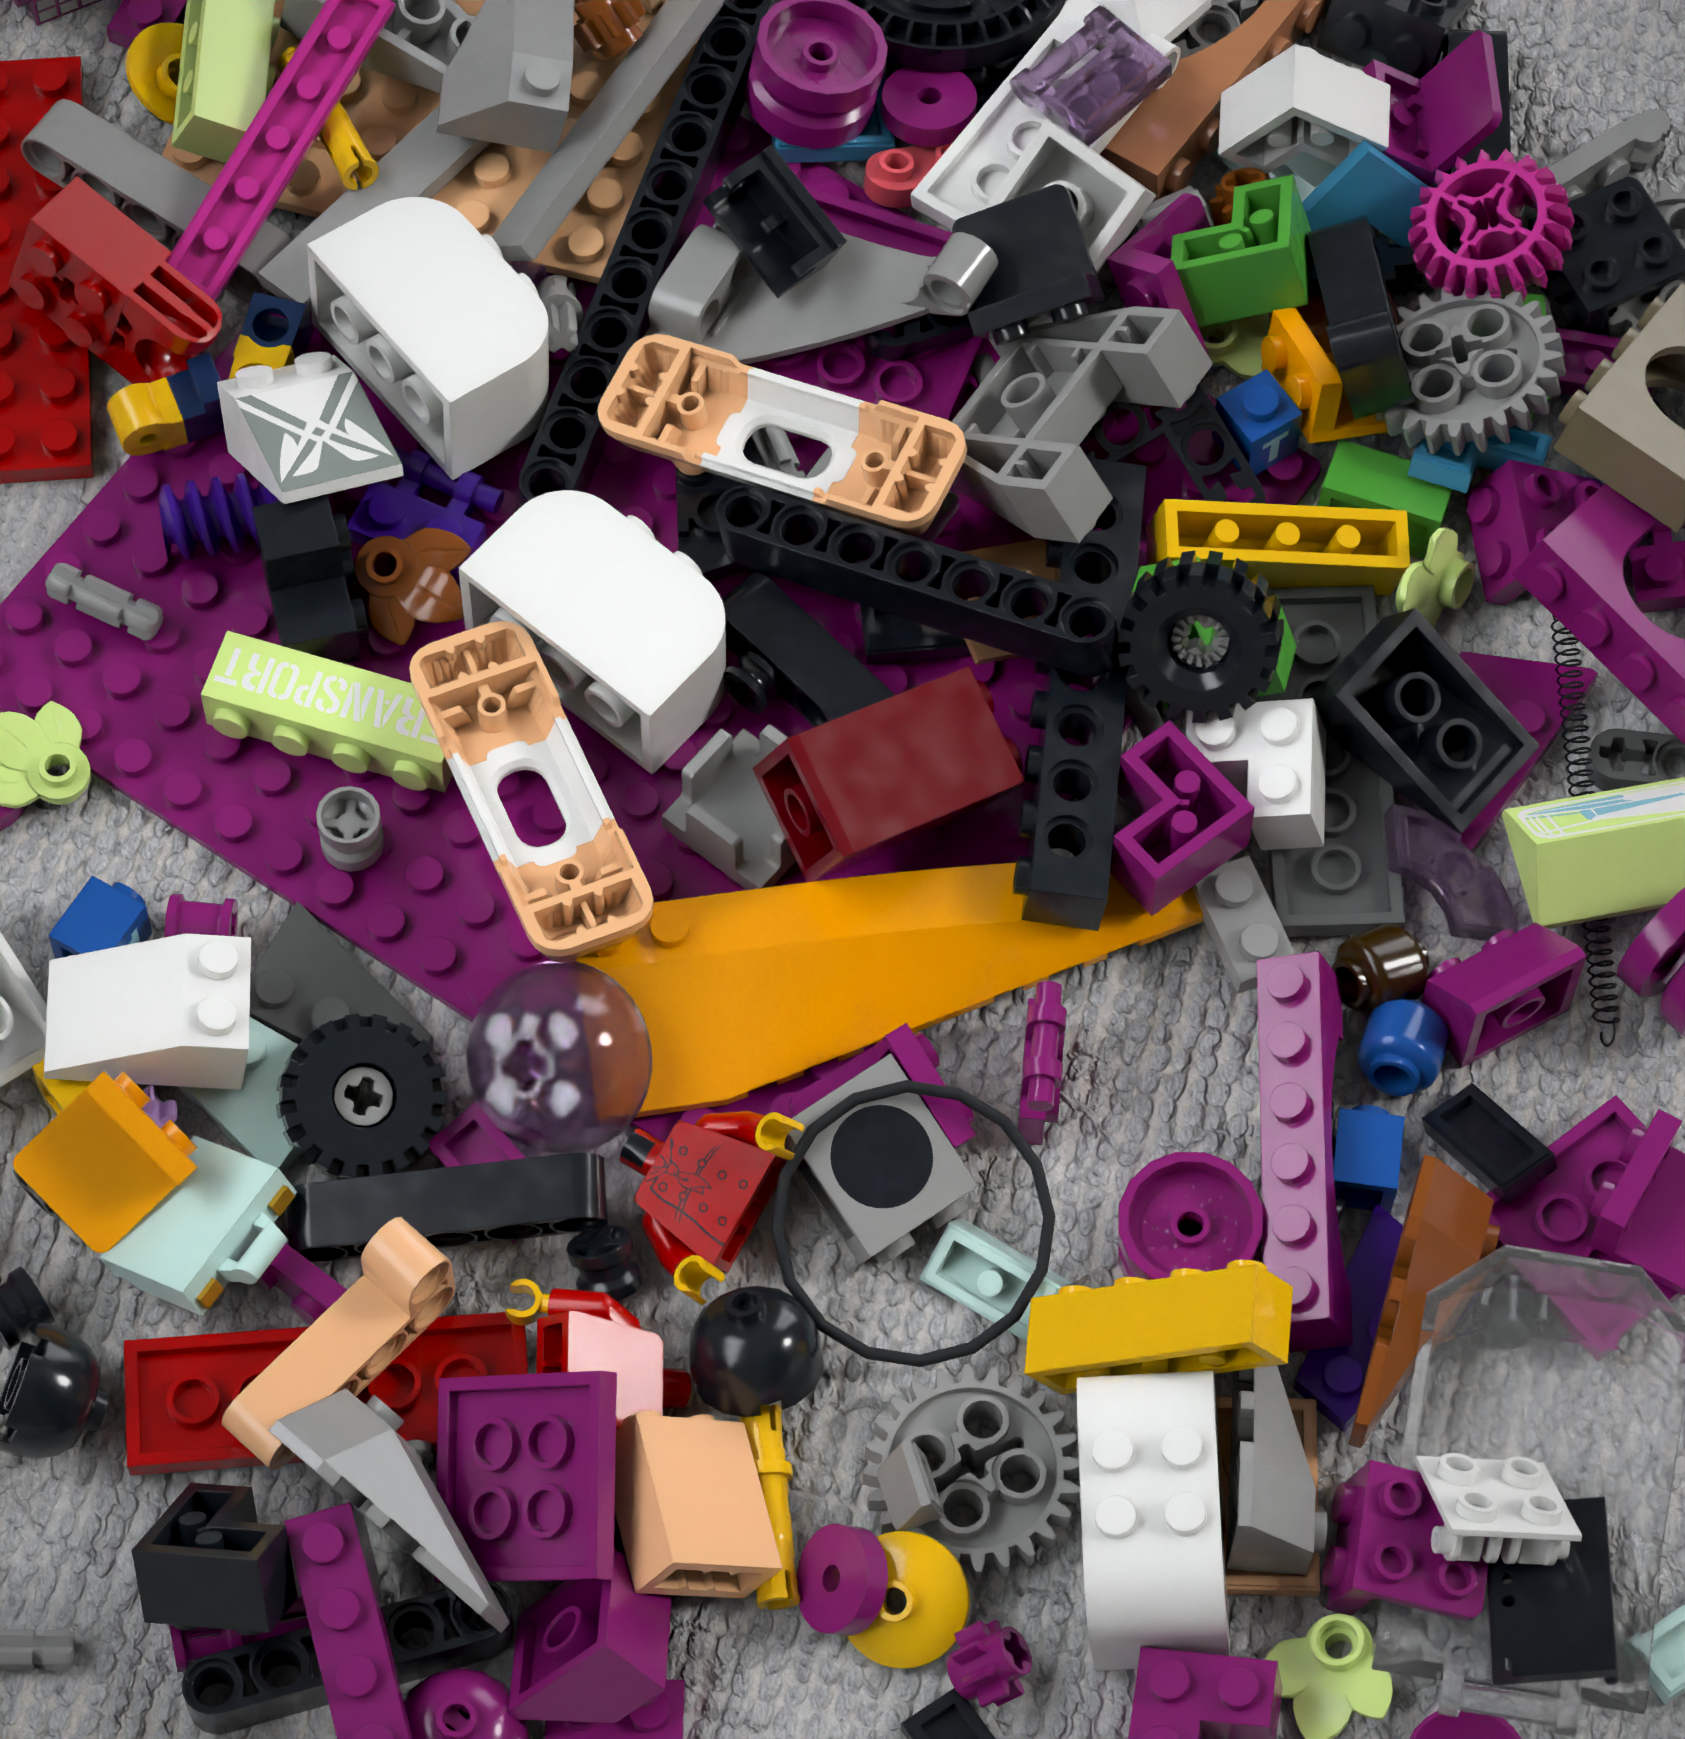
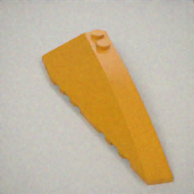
M1016 863L950 867L839 878L655 902L651 918L634 937L573 959L597 1123L728 1105L748 1097V1091L777 1081L778 1085L803 1076L805 1069L831 1059L838 1058L840 1062L861 1054L865 1046L880 1041L885 1035L905 1023L908 1024L913 1033L991 1004L994 1002L995 996L1022 987L1023 991L1035 987L1039 982L1048 981L1050 975L1082 964L1084 968L1107 959L1108 953L1133 943L1137 946H1142L1204 922L1203 912L1191 887L1155 915L1151 916L1110 873L1108 901L1098 931L1021 920L1024 896L1012 893Z

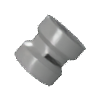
M339 787L327 793L319 802L316 812L321 849L326 860L337 869L349 872L364 870L373 865L381 856L384 848L379 804L373 795L358 787Z

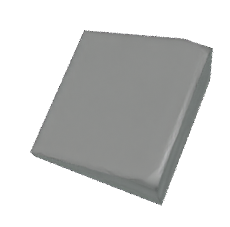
M911 1440L901 1443L880 1465L877 1471L882 1493L896 1531H906L943 1518L941 1513H944L925 1454Z

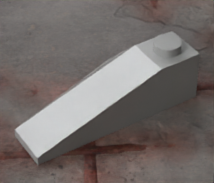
M285 0L280 27L303 40L327 0ZM390 0L396 3L395 11L361 67L440 93L443 76L476 16L468 15L454 0Z
M344 1389L278 1419L268 1431L362 1511L371 1521L410 1553L500 1633L503 1632L510 1623L417 1452L396 1432L405 1422L375 1395L364 1404L349 1390Z

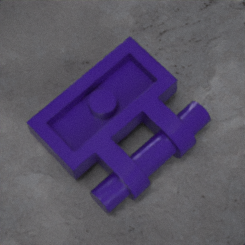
M393 446L402 463L404 476H402L397 487L382 481L370 484L347 524L350 540L363 546L371 539L379 536H394L404 540L420 529L438 528L461 537L471 547V552L466 558L467 560L482 545L486 538L485 524L470 518L475 507L496 514L503 503L505 492L485 484V477L472 471L463 473L460 477L452 480L428 453L415 449L411 454ZM427 486L452 496L447 508L421 498L420 496L425 487ZM461 565L449 572L454 577L457 585L460 584L459 567Z

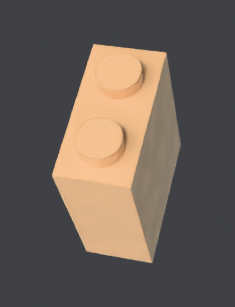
M655 1410L636 1412L622 1421V1426L616 1430L615 1514L635 1593L744 1599L783 1569L744 1422L715 1420L712 1415L707 1414L688 1418L661 1416L660 1412Z

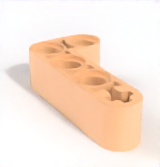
M396 1217L386 1223L366 1245L361 1255L363 1276L232 1401L225 1411L222 1425L270 1470L279 1469L296 1455L268 1431L278 1419L344 1389L357 1396L432 1324L450 1303L456 1288L452 1262L402 1217Z

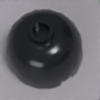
M765 1286L737 1288L718 1296L705 1306L690 1333V1371L697 1385L699 1396L704 1403L721 1413L742 1417L761 1416L759 1406L773 1404L780 1400L783 1410L799 1403L815 1389L824 1372L820 1334L806 1308L788 1293L778 1288Z
M35 1320L31 1323L29 1329L38 1339L35 1345L21 1342L0 1396V1415L9 1413L5 1423V1432H0V1450L16 1456L40 1459L58 1456L75 1446L85 1429L97 1432L104 1418L110 1395L99 1391L101 1369L94 1351L80 1337L69 1331L40 1320Z

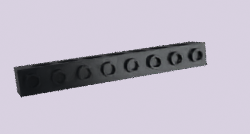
M1087 457L1113 497L1096 520L1094 526L1102 531L1091 530L1080 543L1048 539L1045 567L1056 568L1054 582L1086 591L1108 600L1114 608L1119 634L1126 605L1137 577L1147 466ZM1080 578H1088L1094 580L1098 584L1087 583L1081 580ZM1035 661L1034 673L1045 675L1044 691L1034 690L1029 717V728L1040 729L1039 744H1029L1024 768L1025 783L1034 784L1033 801L1023 800L1018 828V838L1029 839L1027 857L1019 855L1017 857L1012 889L1013 894L1024 896L1021 920L1094 931L1099 929L1108 901L1127 690L1126 676L1129 665L1120 667V663H1118L1112 671L1103 676L1092 678L1080 676ZM1069 685H1080L1085 687L1089 691H1078L1071 688ZM1063 739H1075L1084 746H1073ZM1057 794H1071L1075 796L1079 801H1067L1062 799ZM1052 849L1067 850L1075 857H1061L1055 854Z

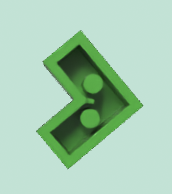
M1293 174L1234 187L1232 223L1173 235L1171 260L1174 262L1198 327L1207 325L1221 326L1229 324L1236 319L1272 313L1273 310L1308 305L1311 248L1307 233L1311 232V228Z

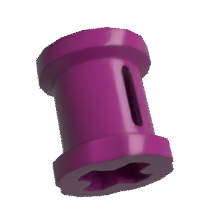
M178 893L170 895L165 917L164 938L185 933L237 936V899L226 898L223 904L187 901L183 894Z

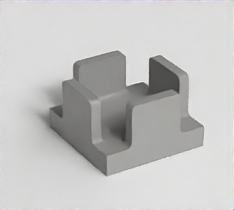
M767 725L759 734V739L743 728L732 740V735L720 729L683 768L681 773L682 793L662 815V827L746 890L773 887L796 862L793 852L752 769L788 738L771 725Z

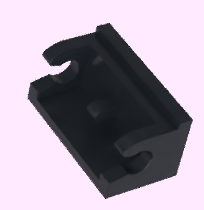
M772 144L727 175L722 180L724 184L710 193L703 201L707 209L777 298H780L824 268L847 242Z

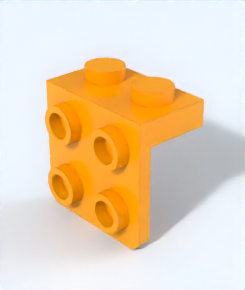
M1294 307L1273 310L1268 336L1263 338L1261 344L1262 371L1267 369L1303 413L1300 430L1309 444L1377 433H1388L1385 420L1377 421L1374 414L1355 420L1333 353L1324 352L1297 309Z
M104 1070L37 1134L13 1160V1167L22 1179L97 1253L109 1251L170 1191L179 1186L198 1168L189 1157L198 1147L171 1119L161 1128L142 1109L151 1099L124 1071L113 1079Z

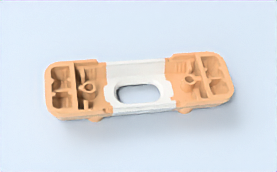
M664 334L645 336L632 345L603 394L597 409L600 424L607 435L632 449L672 461L686 475H698L706 471L912 536L920 535L930 527L967 453L964 433L958 425L949 420L884 400H880L878 404L862 401L744 365L732 354ZM775 427L827 444L832 450V457L826 469L819 475L811 478H800L754 464L747 460L743 450L752 433L760 428Z
M497 621L443 638L420 648L412 657L409 667L412 686L529 941L535 949L554 962L562 963L634 937L651 918L654 907L651 888L623 829H619L562 709L559 694L532 637L525 628L514 622ZM522 770L535 771L543 776L566 823L565 833L559 840L546 846L534 847L523 843L519 839L497 792L498 785L504 777Z

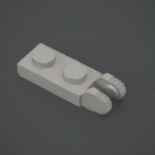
M1649 107L1648 110H1643L1642 114L1637 113L1625 122L1621 121L1548 167L1554 173L1557 184H1561V187L1565 188L1569 202L1589 194L1600 187H1605L1625 178L1630 169L1646 171L1653 166L1654 162L1658 163L1659 159L1663 158L1666 149L1665 138H1669L1673 126L1671 123L1672 118L1668 116L1669 113H1665L1663 109L1659 110L1657 107L1655 109ZM1525 204L1523 215L1528 220L1536 217L1537 212Z

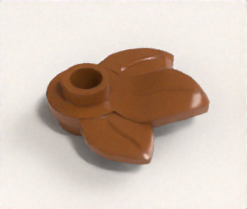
M423 528L404 540L394 536H379L362 546L355 560V574L360 585L369 593L368 616L379 634L395 644L404 646L415 629L416 620L426 623L444 624L464 619L461 590L454 577L449 573L461 565L471 552V547L461 537L438 528ZM383 556L394 557L397 561V567L391 575L383 577L375 573V564L379 558Z

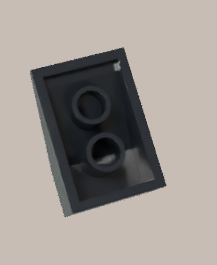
M1416 608L1382 618L1309 697L1313 698L1324 727L1346 751L1455 834L1462 833L1540 747L1537 741Z

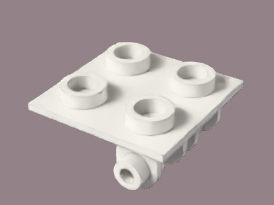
M1447 1453L1441 1457H1415L1414 1462L1445 1523L1444 1526H1435L1433 1528L1431 1547L1434 1553L1443 1554L1447 1561H1479L1482 1554V1558L1486 1563H1495L1501 1553L1505 1564H1515L1517 1561L1520 1564L1553 1566L1557 1559H1567L1570 1551V1541H1581L1582 1534L1544 1462H1536L1520 1456L1509 1457L1506 1460L1472 1459L1459 1453Z

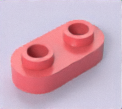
M952 143L934 147L915 145L875 153L868 159L865 167L863 188L866 195L873 202L884 207L904 208L912 206L910 194Z

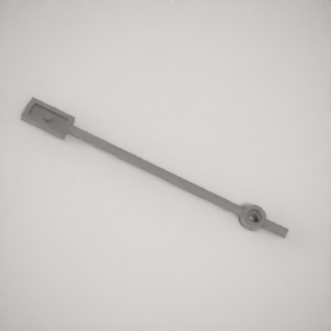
M989 353L977 355L972 373L978 386L995 366L993 358ZM1080 578L1084 582L1098 584L1094 580L1088 578ZM1127 682L1126 704L1144 739L1164 723L1156 706L1151 708L1142 701L1146 687L1142 684L1135 690H1132ZM1250 856L1230 862L1226 861L1192 886V890L1203 912V921L1237 994L1257 988L1256 960L1295 954Z

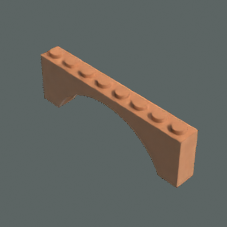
M1265 0L1234 31L1216 43L1190 56L1179 59L1171 78L1162 88L1158 90L1152 89L1099 155L1156 194L1153 201L1186 188L1197 162L1206 152L1212 154L1219 147L1221 93L1293 46L1303 32L1310 33L1313 31L1323 15L1325 4L1329 0ZM1083 75L1080 77L1082 80H1084L1085 83H1089L1094 80V77L1092 75Z

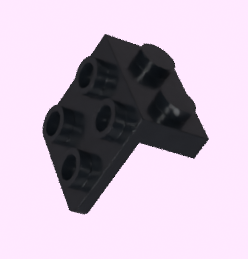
M1332 0L1317 48L1363 67L1375 59L1417 79H1421L1438 64L1448 32L1469 10L1474 0Z
M1625 177L1572 200L1567 204L1571 208L1574 217L1573 229L1570 230L1573 239L1572 250L1561 252L1564 260L1562 271L1545 270L1548 282L1546 289L1542 287L1541 289L1550 301V311L1558 328L1603 335L1609 309L1685 276V249L1641 182L1634 177ZM1537 216L1529 219L1527 230L1532 231Z
M1054 184L961 217L954 222L952 227L953 234L964 232L977 237L994 251L999 261L996 270L975 300L977 309L967 312L975 337L984 339L994 338L996 345L1007 344L1029 336L1031 334L1029 325L1052 318L1054 325L1064 324L1088 315L1087 305L1104 300L1070 191L1065 186Z

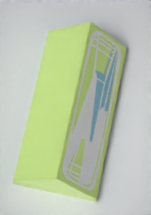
M1685 777L1504 809L1501 814L1533 923L1536 922L1547 929L1660 909L1685 888Z

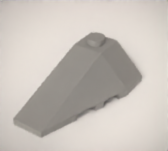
M485 0L443 76L436 133L556 153L569 111L573 67L574 0Z
M1278 1366L1233 1371L1226 1569L1307 1575L1314 1553L1325 1552L1327 1513L1315 1512L1316 1487Z

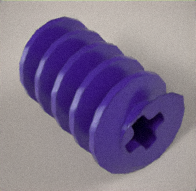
M244 473L236 474L233 491L230 493L226 491L219 476L212 477L207 496H202L194 480L186 481L183 499L180 500L175 496L169 483L162 484L159 494V509L168 562L172 544L177 545L185 560L194 558L196 544L200 540L211 557L218 556L222 537L227 538L235 553L243 552L246 535L251 533L259 547L252 507L279 502L280 500L260 481L258 482L257 489H252Z

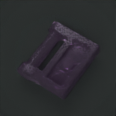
M1100 5L1084 17V26L1032 70L1023 68L1010 79V86L1014 94L1023 104L1031 108H1037L1053 123L1059 125L1088 147L1172 76V63L1169 59L1108 9ZM1098 44L1107 45L1058 88L1054 89L1050 86Z

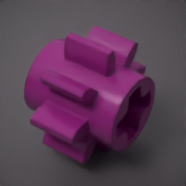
M996 1619L987 1624L980 1620L954 1634L961 1648L950 1653L948 1656L947 1671L952 1685L963 1698L970 1701L978 1698L982 1708L992 1703L999 1707L1025 1693L1018 1678L1031 1671L1032 1656L1025 1639L1015 1628L1006 1626L1001 1629L1000 1623Z

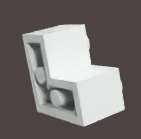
M1294 44L1221 93L1218 155L1245 167L1260 169L1264 174H1268L1301 152L1308 153L1338 166L1363 140L1382 152L1389 146L1390 85L1366 75L1360 69L1345 66L1320 55L1312 48Z
M1313 698L1256 702L1246 711L1237 703L1232 718L1220 721L1217 710H1211L1208 712L1206 723H1192L1193 711L1187 710L1186 738L1241 794H1247V800L1255 808L1251 829L1260 849L1324 847L1326 730Z

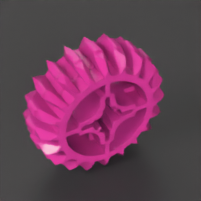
M1505 148L1496 161H1491L1489 154L1481 149L1477 158L1478 162L1467 165L1466 161L1457 156L1455 163L1456 171L1452 174H1447L1436 169L1434 179L1437 188L1420 187L1419 199L1422 205L1411 208L1410 220L1413 227L1409 229L1408 240L1415 253L1413 254V259L1419 271H1422V274H1425L1428 284L1435 291L1443 287L1444 292L1453 293L1455 297L1462 296L1465 288V295L1470 299L1476 298L1477 295H1484L1487 289L1491 298L1504 299L1505 295L1516 291L1521 292L1523 302H1525L1527 296L1526 287L1532 283L1546 289L1548 278L1545 270L1562 271L1564 260L1561 252L1572 250L1573 239L1570 230L1573 229L1574 217L1571 208L1567 205L1569 203L1567 192L1564 187H1561V184H1557L1554 173L1548 167L1538 169L1536 161L1529 154L1516 163L1513 154ZM1525 204L1537 212L1536 222L1532 231L1523 228L1520 212ZM1451 227L1458 229L1461 234L1460 242L1462 246L1456 254L1445 246Z

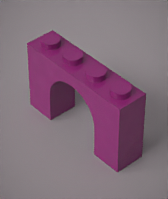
M1605 484L1542 539L1512 575L1685 745V639L1671 635L1652 623L1632 600L1623 577L1624 557L1659 520Z

